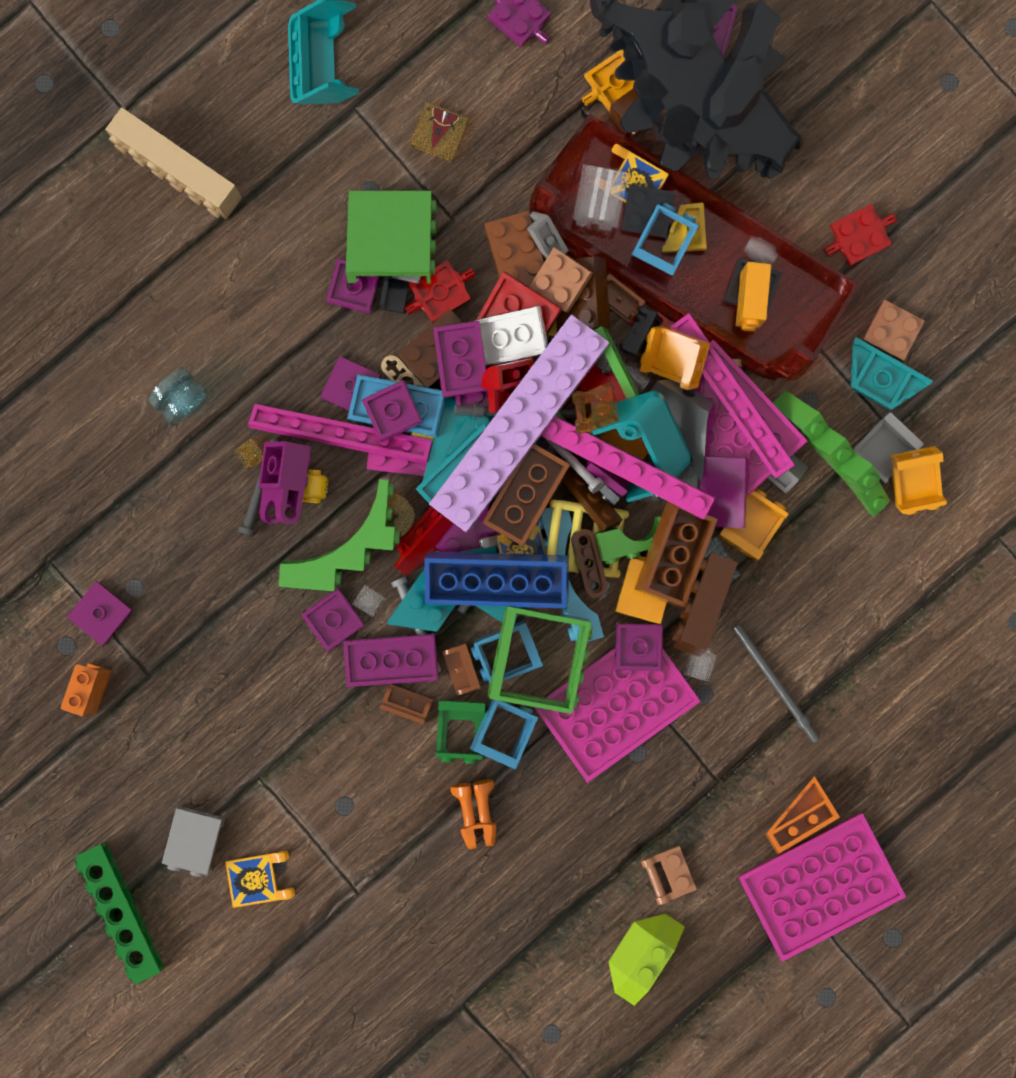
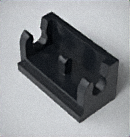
M639 306L637 309L639 311L638 316L624 344L620 343L618 348H620L621 352L641 360L647 346V334L652 327L661 326L663 319L658 313Z

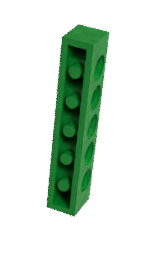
M103 842L75 856L77 860L75 861V866L78 872L85 877L86 890L89 895H93L96 901L95 909L100 917L103 916L106 922V933L110 938L113 937L116 944L115 952L118 958L123 959L126 965L125 973L130 981L133 980L134 985L161 973L165 969L164 964L107 843ZM95 865L102 868V877L94 874ZM104 887L112 889V898L104 895ZM114 908H119L122 911V919H117L114 916ZM125 929L132 932V940L124 938L123 931ZM133 952H141L143 961H136L133 957Z

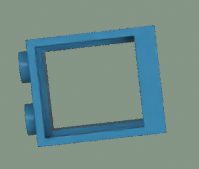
M664 202L662 206L657 204L632 255L673 276L699 225L695 224L696 218L686 213L680 216L674 213L676 208ZM660 212L690 227L672 264L641 249Z
M525 620L514 624L512 633L519 631L531 661L506 670L503 682L543 666ZM500 630L473 640L474 647L471 650L475 660L480 659L483 668L480 669L484 682L489 681L490 683L492 670L482 645L499 639Z
M491 699L470 749L516 769L538 717L532 715L533 710L522 705L518 709L511 706L512 703ZM497 706L526 719L510 756L481 744Z

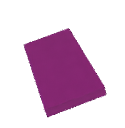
M436 634L343 641L347 687L439 680Z

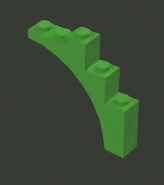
M785 390L773 404L808 441L807 444L846 482L867 512L875 517L886 507L890 499L879 482L881 478L873 464L857 455L845 437L829 428L820 412Z
M381 477L379 479L377 495L371 512L362 527L350 540L337 549L318 557L304 560H283L280 563L279 587L335 591L337 585H341L342 572L338 571V569L364 571L366 565H370L371 551H367V548L393 550L395 544L400 542V530H396L397 524L388 523V520H392L393 507H389V497L393 498L394 484L391 483V477Z

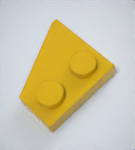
M704 203L680 205L677 214L683 216L686 213L696 218L695 224L699 225L685 252L707 250ZM675 220L669 231L667 241L663 245V254L678 253L690 227Z

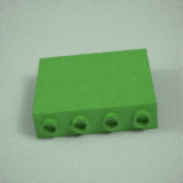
M349 191L346 276L348 283H357V276H427V283H431V274H435V260H431V254H436V241L432 240V234H436V220H432V214H436V200H432L431 191Z

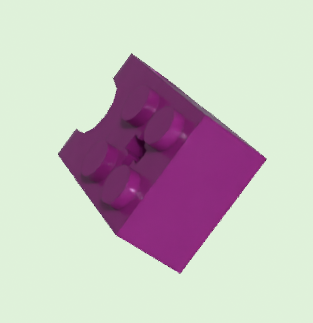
M286 441L264 443L258 488L262 489L259 514L261 520L265 523L276 524L281 522L289 525L299 521L304 490L308 483L307 469L311 461V446ZM274 506L275 516L271 518L268 515V510ZM287 507L292 511L290 518H287L285 515Z

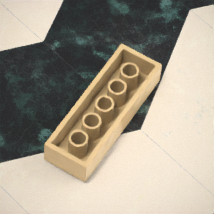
M122 107L105 129L110 135L109 140L115 144L114 146L124 154L128 152L133 156L134 161L143 167L147 165L152 169L151 172L163 180L165 177L177 191L182 192L184 190L196 204L200 205L203 203L208 208L207 211L215 217L219 218L221 215L227 219L241 200L242 196L233 183Z

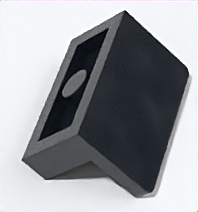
M385 276L380 299L381 310L404 314L409 289L408 281Z

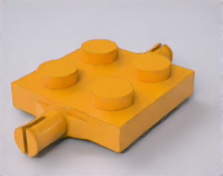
M623 50L616 52L585 73L584 77L592 88V92L582 97V101L586 106L598 99L610 113L611 104L633 88L634 80H618L615 77V70L625 60Z

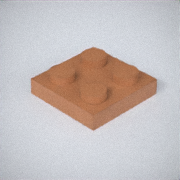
M553 247L529 287L563 308V311L569 313L593 275V272Z
M883 300L862 341L903 362L925 321Z

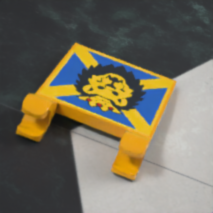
M615 144L612 152L625 160L612 183L598 176L593 184L626 203L629 184L661 189L669 174L619 144Z
M288 851L225 861L233 908L287 900L295 896L293 887L277 890L273 863L288 860Z

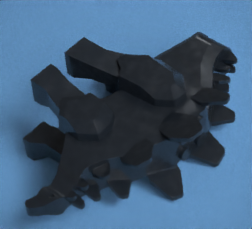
M590 0L591 13L602 23L599 35L606 37L609 33L613 32L614 39L609 45L610 52L614 53L624 50L623 57L625 60L615 70L616 79L634 80L633 88L639 97L634 100L621 118L620 125L626 133L650 129L657 125L661 138L665 141L659 161L661 166L671 171H677L693 155L697 154L703 156L707 178L713 180L720 175L726 164L727 157H736L735 163L739 172L747 171L755 162V171L760 172L762 178L767 176V178L771 179L782 173L786 167L785 162L793 149L800 150L802 147V136L792 128L771 97L763 90L764 79L781 66L785 57L769 44L776 26L782 18L762 0L747 4L743 10L740 33L726 60L713 37L715 32L713 28L737 0H662L654 10L631 7L617 0Z

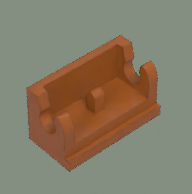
M609 274L607 276L609 309L629 323L637 316L639 312L637 311L638 307H644L645 301Z
M467 644L442 651L456 695L481 688Z
M389 684L380 709L424 724L433 699Z

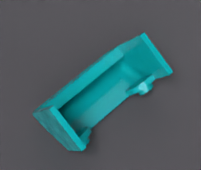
M317 0L290 17L288 23L290 98L293 103L302 105L340 103L359 94V89L345 86L342 80H335L334 38L339 36L344 30L343 15L355 9L356 3L344 0Z
M651 391L594 409L592 426L594 435L616 428L619 435L626 440L642 438L655 467L676 478L689 466L690 451L661 393ZM630 481L628 483V491L626 492L627 502L655 495Z

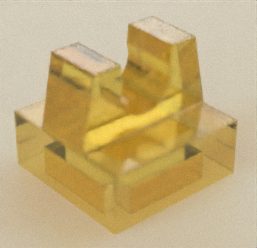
M250 438L233 450L247 470L260 462L263 457L262 450L253 438Z

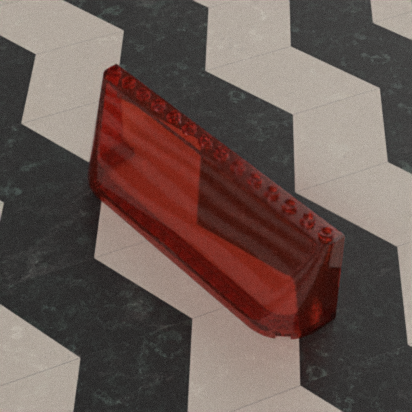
M589 114L537 182L530 198V214L537 212L549 215L569 250L567 254L575 259L593 256L606 258L607 276L611 274L643 299L645 304L676 323L689 313L709 342L714 340L731 359L742 360V366L753 373L770 380H776L778 377L792 381L803 376L816 360L860 285L680 170L671 171L661 166L659 156L651 153L602 120ZM615 144H619L669 174L661 190L675 192L672 204L676 208L674 213L677 214L680 205L704 203L707 250L685 252L673 276L632 255L642 234L621 230L626 203L593 184L598 176L612 183L625 160L612 152ZM670 218L666 238L648 235L641 249L672 264L677 253L663 254L662 248L667 241L669 231L675 220ZM739 257L755 263L771 264V269L782 272L766 321L759 328H756L755 331H744L742 327L736 326L737 306L723 302Z

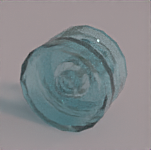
M185 367L178 368L165 377L148 398L149 404L155 410H164L162 417L172 426L179 424L190 416L204 401L208 393L199 382L192 383L194 376Z

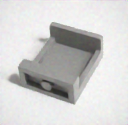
M889 412L867 433L853 450L857 455L873 464L881 478L879 482L882 486L892 476L890 455L920 449L924 443Z
M182 806L176 808L162 864L168 865L167 868L173 871L189 870L190 875L196 877L208 875L212 870L211 863L225 817Z

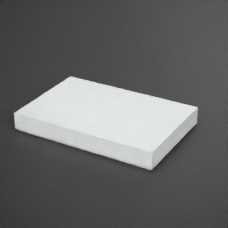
M541 306L475 320L480 322L486 366L540 355L548 346Z

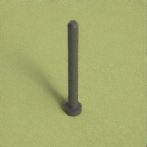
M272 438L270 442H279V439ZM259 478L243 527L239 526L237 531L251 537L254 534V531L251 529L262 496V489L258 488Z

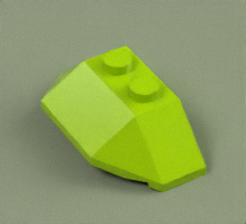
M666 913L634 921L608 961L614 992L635 1006L651 989L674 953L685 926Z

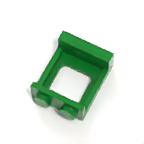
M439 700L435 757H441V762H454V758L464 759V763L477 764L478 760H482L483 755L475 751L471 753L449 752L446 749L447 725L449 720L473 721L475 723L476 735L485 715L486 703Z

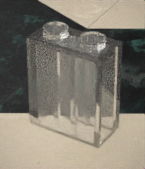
M583 164L572 220H577L576 225L589 227L590 223L598 224V229L612 231V227L618 228L629 173Z

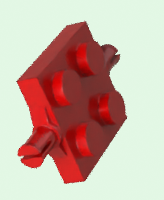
M870 204L830 224L835 243L824 248V252L833 249L827 252L826 256L829 257L840 251L850 266L892 245L886 234L885 227L897 222L896 218L887 221L895 217V215L892 213L881 219L873 205Z
M447 260L435 267V274H431V283H427V276H421L419 283L409 282L416 301L404 308L408 315L421 309L427 314L431 323H433L449 309L453 312L471 301L464 282L476 275L472 268L459 275V273L453 270Z

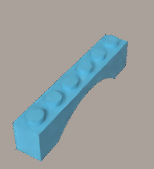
M551 507L545 509L538 521L540 529L545 530L547 537L543 539L546 552L553 511ZM562 510L556 555H565L568 535L572 528L571 517L567 510ZM569 580V602L567 608H562L563 614L586 618L591 621L593 635L591 640L588 639L587 642L603 638L604 635L598 615L579 599ZM571 624V627L567 628L571 641L576 642L579 626Z

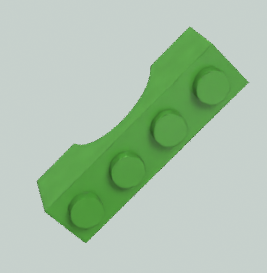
M662 515L654 517L652 529L640 540L634 541L629 539L622 533L620 528L595 532L594 535L601 561H605V564H612L619 561L618 557L626 556L629 559L640 556L641 551H649Z

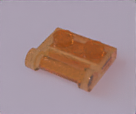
M612 383L598 386L586 392L576 391L573 393L572 401L576 406L577 420L575 428L577 432L586 433L619 421L615 389ZM591 403L592 418L586 419L585 404Z

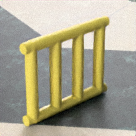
M553 499L550 501V507L553 508L546 555H556L562 510L574 512L571 537L575 531L581 529L583 513L587 512L580 503ZM614 508L623 519L620 525L614 528H620L623 533L624 520L628 518L629 512ZM594 522L593 533L601 531ZM570 537L568 551L569 572L579 573ZM589 559V561H588V565H585L586 567H589V566H590V564H591L590 559ZM619 561L609 564V568L603 567L605 577H620L621 572L618 570Z

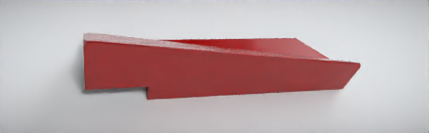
M431 506L400 540L397 550L400 552V558L394 566L405 576L411 574L425 561L429 551L436 552L438 550L435 545L453 522Z

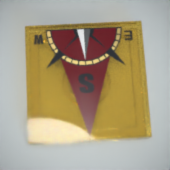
M426 102L410 146L453 162L468 123V117Z

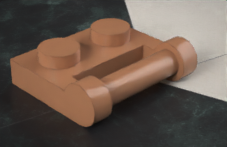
M679 845L641 860L643 868H646L653 885L658 905L665 904L670 900L697 890ZM661 862L672 891L665 893L655 868V863Z

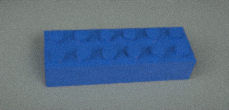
M429 551L425 557V604L567 608L569 602V555Z

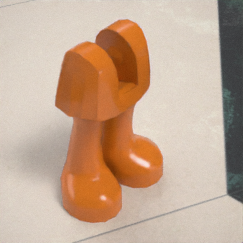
M484 779L473 783L480 822H475L471 783H458L450 786L452 795L458 798L461 804L464 827L460 831L469 850L477 848V838L474 831L477 829H483L486 847L495 845L497 823L491 822L488 804L489 793L494 789L493 779Z

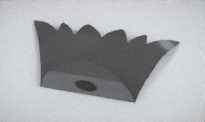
M673 380L657 381L649 392L656 391L664 396L690 451L698 478L702 482L707 420L712 407V401L693 389L686 390L681 388V383Z

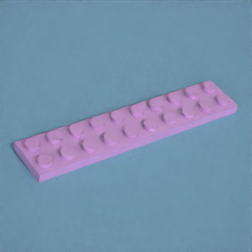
M570 315L429 505L468 533L610 343L576 317Z

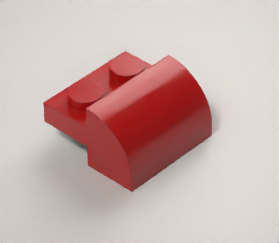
M533 359L495 365L485 370L482 376L481 388L488 389L489 412L496 413L501 409L534 365Z

